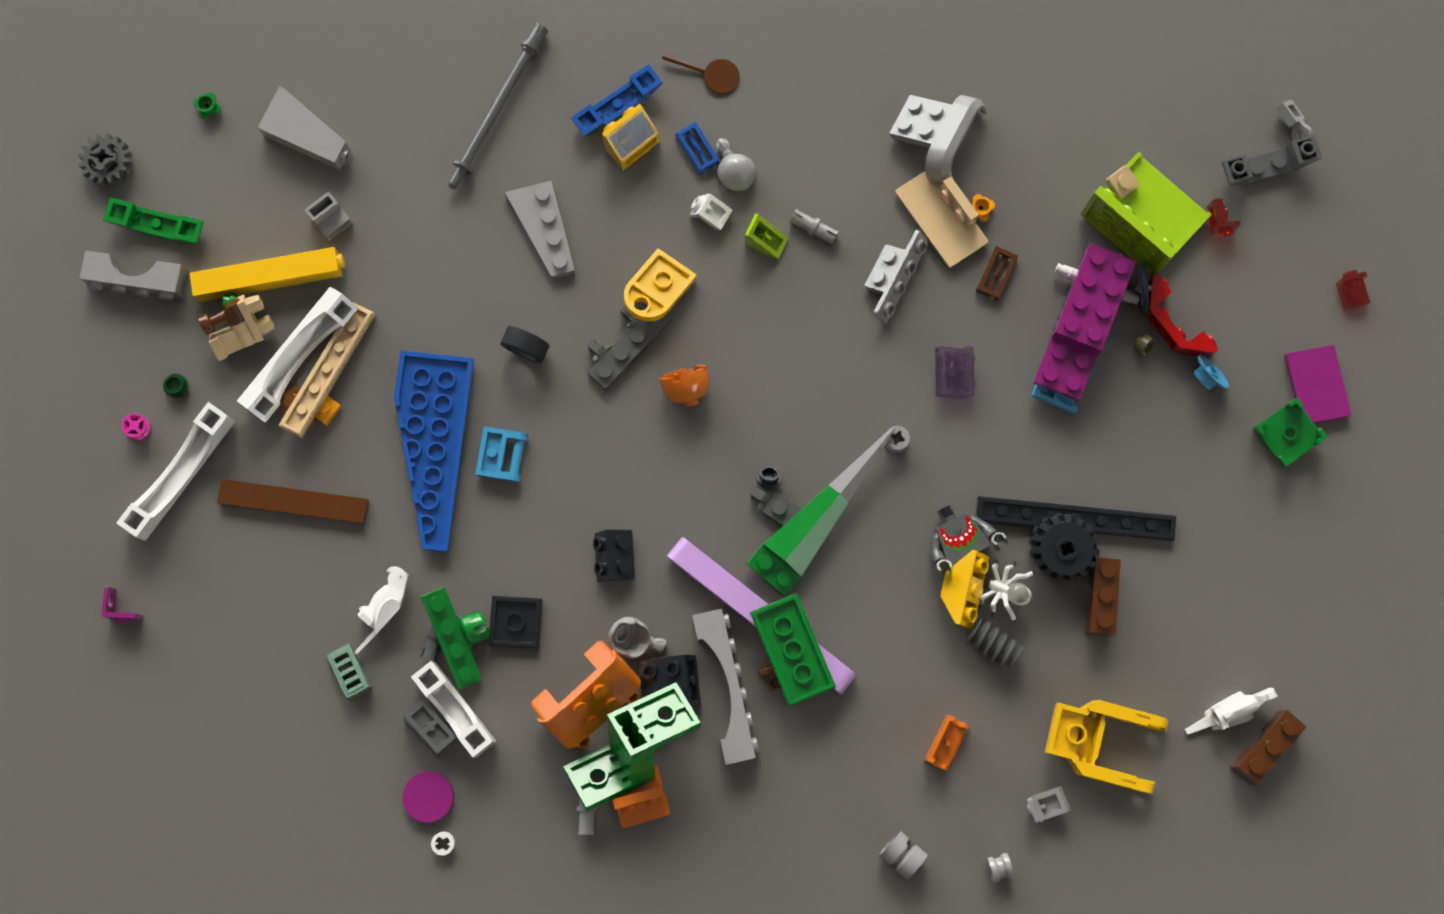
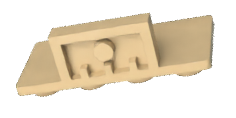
M924 171L896 189L895 194L948 268H952L988 244V239L975 223L979 214L951 176L942 183L928 180Z

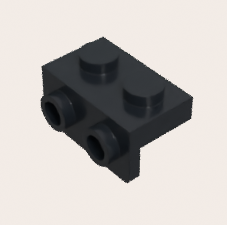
M603 530L595 533L593 548L596 553L594 572L597 576V582L634 580L632 530Z

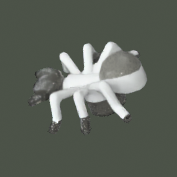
M995 559L992 570L996 580L992 581L987 571L983 590L991 588V591L980 597L978 608L984 604L986 598L996 593L990 604L992 610L991 618L994 619L996 617V604L1001 598L1011 620L1015 622L1017 619L1009 603L1022 606L1028 604L1032 598L1029 588L1022 583L1015 582L1018 579H1027L1034 576V572L1016 574L1009 580L1007 579L1009 571L1017 564L1016 561H1012L1010 565L1004 568L1003 578L1000 580L997 570L999 563Z

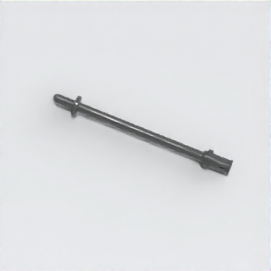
M535 23L527 40L522 42V54L461 161L454 160L453 165L457 169L449 181L451 189L458 187L465 173H473V169L470 167L472 160L530 57L538 55L540 51L539 46L548 33L544 26L538 34L541 25Z

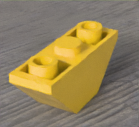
M972 550L954 564L951 575L948 570L946 571L940 594L954 622L972 630L978 616L977 609L980 597L983 594L985 574L989 568V556L976 550Z

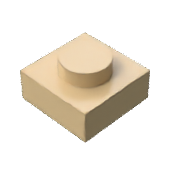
M1127 165L1122 166L1105 180L1118 200L1123 199L1140 185Z

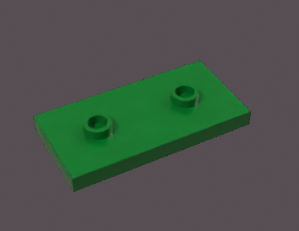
M797 593L750 612L788 707L836 687Z

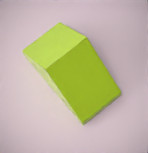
M755 214L745 234V245L772 258L779 259L789 238L759 214Z

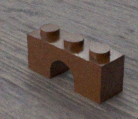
M1095 557L1094 562H1096V565L1093 569L1089 568L1088 585H1091V601L1089 608L1086 610L1085 634L1111 637L1116 635L1121 559Z
M1288 710L1277 711L1262 729L1264 734L1253 746L1246 748L1230 768L1249 785H1258L1307 727Z

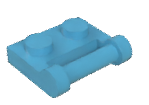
M484 426L475 475L520 483L521 475L519 470L524 442H527L528 434ZM508 439L515 440L509 472H504L502 470Z

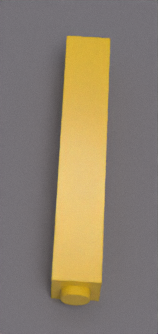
M335 247L191 272L192 294L199 302L224 298L225 294L230 295L231 292L243 295L343 277L342 269L345 268V260L343 254H339Z

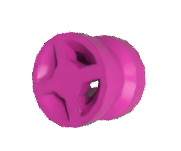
M136 413L127 415L121 424L124 434L137 441L147 438L151 431L149 421Z

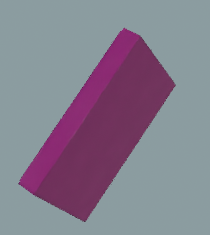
M1334 345L1284 355L1294 398H1299L1305 406L1303 408L1313 423L1346 418L1352 415Z

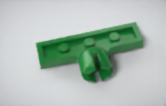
M444 586L421 595L420 598L457 688L460 690L482 680L471 653V647L490 637L489 626L487 627L484 624L487 621L483 614L475 611L463 617H457Z

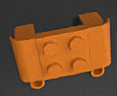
M603 641L596 642L584 653L596 670L558 704L549 691L545 689L531 702L532 709L540 717L537 720L567 749L576 746L580 749L586 748L591 742L589 736L607 720V714L618 710L626 701L631 704L640 697V693L637 691L641 684L640 678L614 649L611 651Z

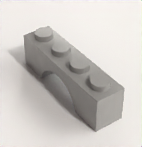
M85 251L79 279L86 283L88 288L94 290H102V287L121 294H125L126 291L135 292L134 294L142 297H149L150 294L159 295L158 297L164 300H173L174 297H183L188 270L181 264L156 261L148 272L139 276H126L120 272L117 260L110 254Z

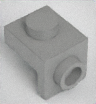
M1061 786L1033 795L1027 799L1028 813L1032 819L1034 818L1036 824L1071 810Z

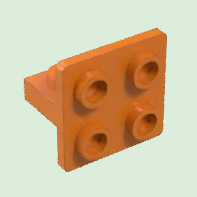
M655 766L654 780L612 799L622 828L631 827L671 814L658 766Z

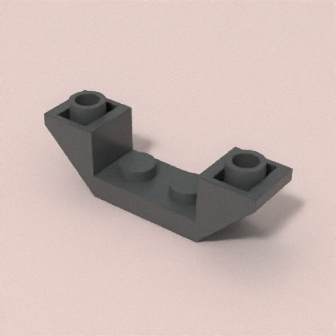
M1315 135L1292 141L1286 148L1248 159L1245 154L1224 160L1221 163L1229 185L1247 186L1290 174L1320 160L1322 155Z

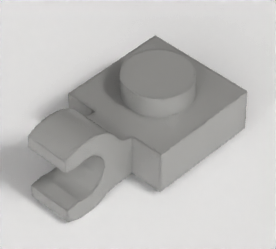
M1293 100L1283 102L1275 108L1279 113L1280 121L1293 128L1291 134L1293 141L1302 139L1299 135L1301 130L1307 136L1313 133L1311 127L1303 121L1305 117Z

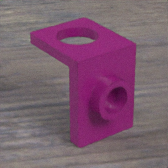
M104 587L101 617L114 619L113 623L129 624V620H143V615L114 612L116 589Z

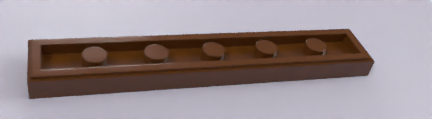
M221 479L217 503L220 505L365 524L369 500Z

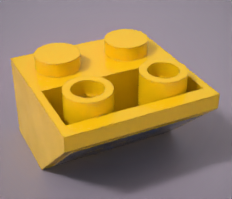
M640 104L636 107L628 108L623 113L621 119L617 122L609 123L602 133L605 150L622 170H625L660 142L659 132Z

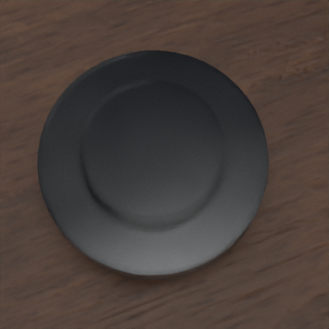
M765 466L757 473L756 481L763 488L774 489L780 485L781 475L775 467Z

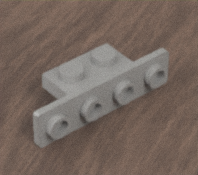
M915 230L905 250L885 244L864 285L867 290L882 294L874 310V315L881 323L887 324L890 317L894 314L900 297L905 293L906 285L915 273L922 254L927 249L928 240L919 230Z

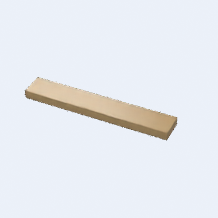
M355 304L358 307L357 311L344 327L340 326L336 329L278 425L281 429L301 439L375 317L374 312L358 304Z

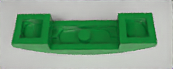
M114 198L109 199L103 218L104 222L128 230L188 244H198L204 224L203 220L183 215L174 216L138 207L133 203Z

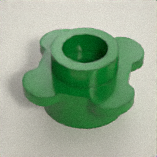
M214 93L202 94L193 102V105L199 110V117L203 120L208 119L214 113L219 114L221 112V106L217 104Z

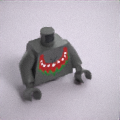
M951 505L937 511L943 525L937 527L931 536L930 555L937 567L938 577H942V570L944 569L948 570L951 575L952 566L972 550L982 552L991 546L990 542L993 543L996 551L1001 550L998 542L1003 541L1008 545V540L1004 533L996 531L990 524L977 516H970L968 513L956 517Z

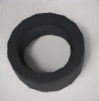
M514 326L507 327L500 342V345L508 351L535 363L543 362L550 347L540 337Z

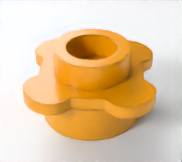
M977 194L973 197L972 206L979 214L978 218L981 222L989 220V213L995 208V203L987 197Z

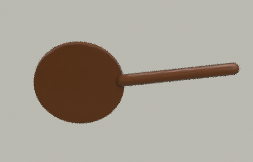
M666 55L662 56L663 60L704 73V81L707 87L715 93H729L738 85L739 71L735 64L729 60H714L705 69Z

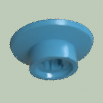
M1199 354L1197 359L1200 367L1194 371V374L1201 384L1209 390L1216 385L1222 388H1229V383L1219 368L1206 356Z

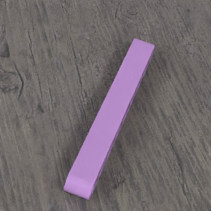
M681 537L666 557L755 627L750 612L768 604L692 543ZM819 645L836 685L833 690L842 695L857 675Z

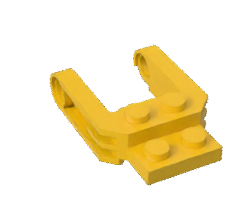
M1092 700L1080 708L1062 703L1055 704L1045 753L1066 758L1076 775L1153 794L1154 781L1136 778L1137 776L1096 766L1095 761L1099 755L1105 728V717L1161 732L1167 731L1169 719L1101 700Z

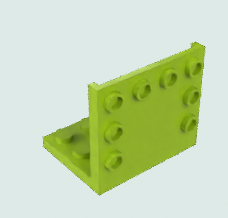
M1138 152L1126 165L1140 185L1120 200L1117 199L1108 185L1105 188L1100 186L1094 192L1080 216L1126 256L1135 260L1137 265L1140 262H1144L1147 274L1153 277L1159 273L1212 214L1202 209Z

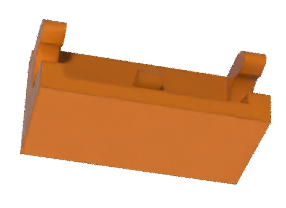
M946 715L924 761L947 772L969 728L968 724L956 720L951 715Z

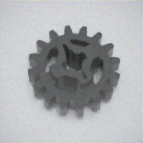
M106 133L105 138H102L97 134L96 141L89 138L88 142L90 145L88 147L81 146L85 152L84 154H78V157L83 161L78 165L84 170L82 174L89 178L92 183L96 184L98 182L101 186H105L108 181L113 186L115 185V179L124 180L122 177L123 173L130 174L127 166H132L133 162L128 158L132 157L133 154L130 150H127L129 146L124 141L122 142L118 136L113 138L109 133ZM114 147L119 150L120 155L116 154ZM91 164H94L96 166L95 169L97 170V172L93 170Z

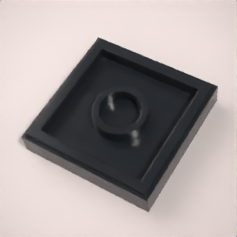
M492 595L488 646L539 649L543 599Z

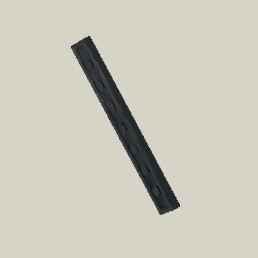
M977 497L976 516L987 523L1035 527L1039 526L1042 523L1041 520L1045 517L1050 518L1053 514L1067 513L1084 520L1094 529V534L1165 541L1175 540L1176 516Z

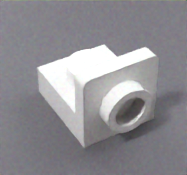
M706 194L698 196L694 200L690 216L693 218L699 217L718 231L724 226L732 209L713 195Z

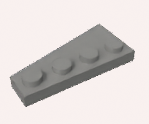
M552 181L505 192L551 278L554 279L575 273Z

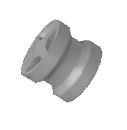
M893 426L891 428H895L892 434L894 437H890L885 447L892 453H901L908 446L910 435L904 427Z
M1007 853L1001 854L998 858H986L993 883H997L1001 878L1005 877L1008 879L1014 878L1012 864Z

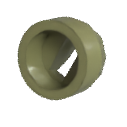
M1143 334L1134 340V348L1138 353L1147 356L1154 348L1156 341L1149 335Z

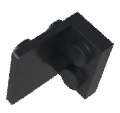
M677 655L638 662L642 698L677 683L690 706L701 705L696 655Z

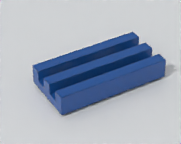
M696 122L675 133L677 140L699 175L703 174L705 170L712 169V166L720 164L718 156ZM690 131H695L712 158L711 161H708ZM683 135L687 136L704 165H700Z

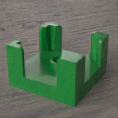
M1298 397L1253 428L1283 468L1328 438L1321 428H1317L1303 408L1305 406Z

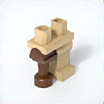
M241 295L237 299L229 301L225 306V310L212 317L208 314L198 317L206 335L210 334L209 344L218 361L227 358L233 352L263 341L264 335L274 329V323L269 315L257 320L254 314L264 309L259 295L248 298L245 295ZM228 322V327L215 332V326Z

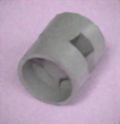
M900 830L886 844L879 856L889 865L895 864V870L907 880L922 865L928 854L919 846H912L911 839Z

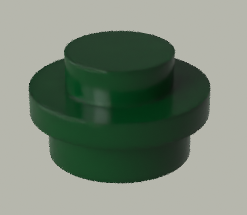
M181 374L169 375L163 383L164 392L172 398L182 397L188 390L187 379Z

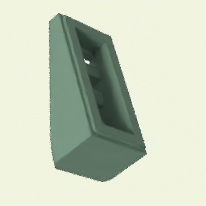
M350 643L327 655L346 699L350 700L372 688ZM348 653V658L337 663L336 658ZM352 662L353 666L341 671L340 667ZM356 670V675L347 680L345 679V675ZM360 679V684L352 688L349 687V684Z

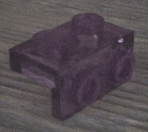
M939 346L935 348L936 396L961 399L974 395L976 386L974 379V348L972 346L964 348Z

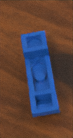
M649 64L630 76L629 82L594 106L589 104L571 117V120L584 137L603 130L609 123L621 119L623 113L628 108L636 107L638 104L643 103L663 84Z

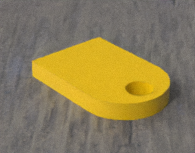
M657 249L626 285L624 290L625 308L630 315L638 320L647 322L659 320L672 309L696 280L697 275L660 249ZM637 302H644L648 307L645 310H638L634 305Z

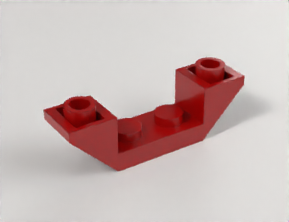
M1155 274L1148 282V285L1152 286V290L1148 292L1149 308L1148 313L1144 314V316L1174 353L1197 357L1199 354L1210 358L1219 350L1216 347L1217 343L1214 338L1202 331L1188 342L1185 339L1184 331L1180 327H1176L1170 320L1171 317L1168 311L1163 307L1160 308L1159 304L1167 299L1172 291L1168 281Z

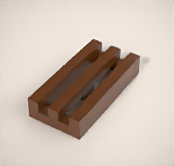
M996 246L976 291L979 293L983 292L988 297L992 296L998 301L1018 255ZM997 254H1000L1002 257L988 288H986L984 283ZM1006 258H1010V263L997 292L993 291L992 289Z

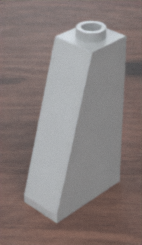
M279 86L258 126L259 131L263 136L340 170L342 165H345L350 158V148L347 143L287 90Z

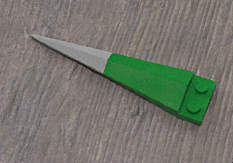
M895 428L889 429L814 499L761 544L746 562L748 567L782 596H785L797 580L802 577L892 436Z

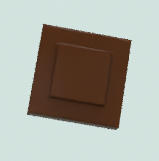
M770 662L762 664L761 667L757 668L758 674L763 677L770 692L781 689Z

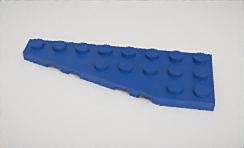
M401 350L394 401L398 413L409 481L411 482L421 545L423 550L449 553L475 360L469 357Z

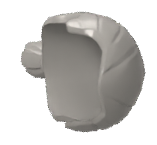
M718 139L716 148L723 157L717 170L718 178L727 189L734 191L748 189L756 177L754 163L745 155L733 154L732 150H730V144L726 139Z
M633 617L619 619L613 624L608 635L612 649L619 655L632 659L642 656L648 648L662 653L667 643L663 638L654 639V637H651L648 627Z

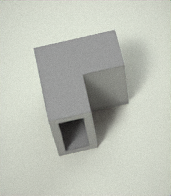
M329 191L305 209V212L328 241L353 224Z

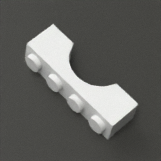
M430 661L411 676L424 695L445 717L456 733L457 738L473 758H477L497 742L437 663Z

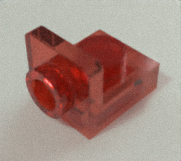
M1223 198L1213 199L1206 207L1207 212L1209 211L1212 214L1208 218L1211 234H1219L1222 237L1230 236L1241 226L1240 220L1226 221L1228 219V209L1224 206Z
M1349 271L1342 275L1343 278L1336 282L1344 311L1371 303L1364 283L1367 272Z

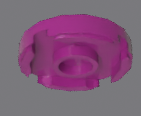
M425 771L416 774L407 782L403 790L402 801L405 810L412 818L419 822L431 823L442 819L449 812L454 801V791L452 784L444 776L437 772Z

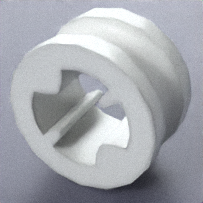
M445 831L436 834L431 841L432 850L441 856L449 854L455 846L454 837ZM438 837L441 839L447 837L450 843H447V845H450L448 850L445 848L439 850L436 844H439V842H436Z

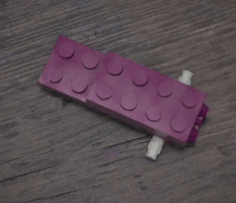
M1090 243L1082 254L1077 269L1058 263L1054 273L1060 274V276L1072 281L1033 384L1078 402L1081 400L1097 356L1103 349L1121 301L1137 305L1141 295H1137L1126 288L1136 264L1135 260L1128 258L1126 255L1109 251L1103 246Z

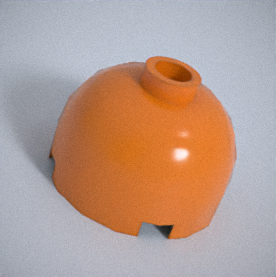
M696 365L693 366L695 371L683 368L663 375V378H659L665 396L674 403H684L685 407L698 404V399L703 397L709 389L710 379L707 366Z

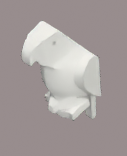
M390 567L387 572H390L388 585H385L375 593L369 606L359 608V618L374 630L357 648L356 654L402 608L409 576L402 568Z
M1268 688L1253 695H1244L1241 691L1209 708L1204 712L1206 717L1184 730L1188 735L1211 727L1212 730H1224L1245 723L1254 718L1253 712L1257 711L1262 704L1276 699L1278 696L1274 688Z

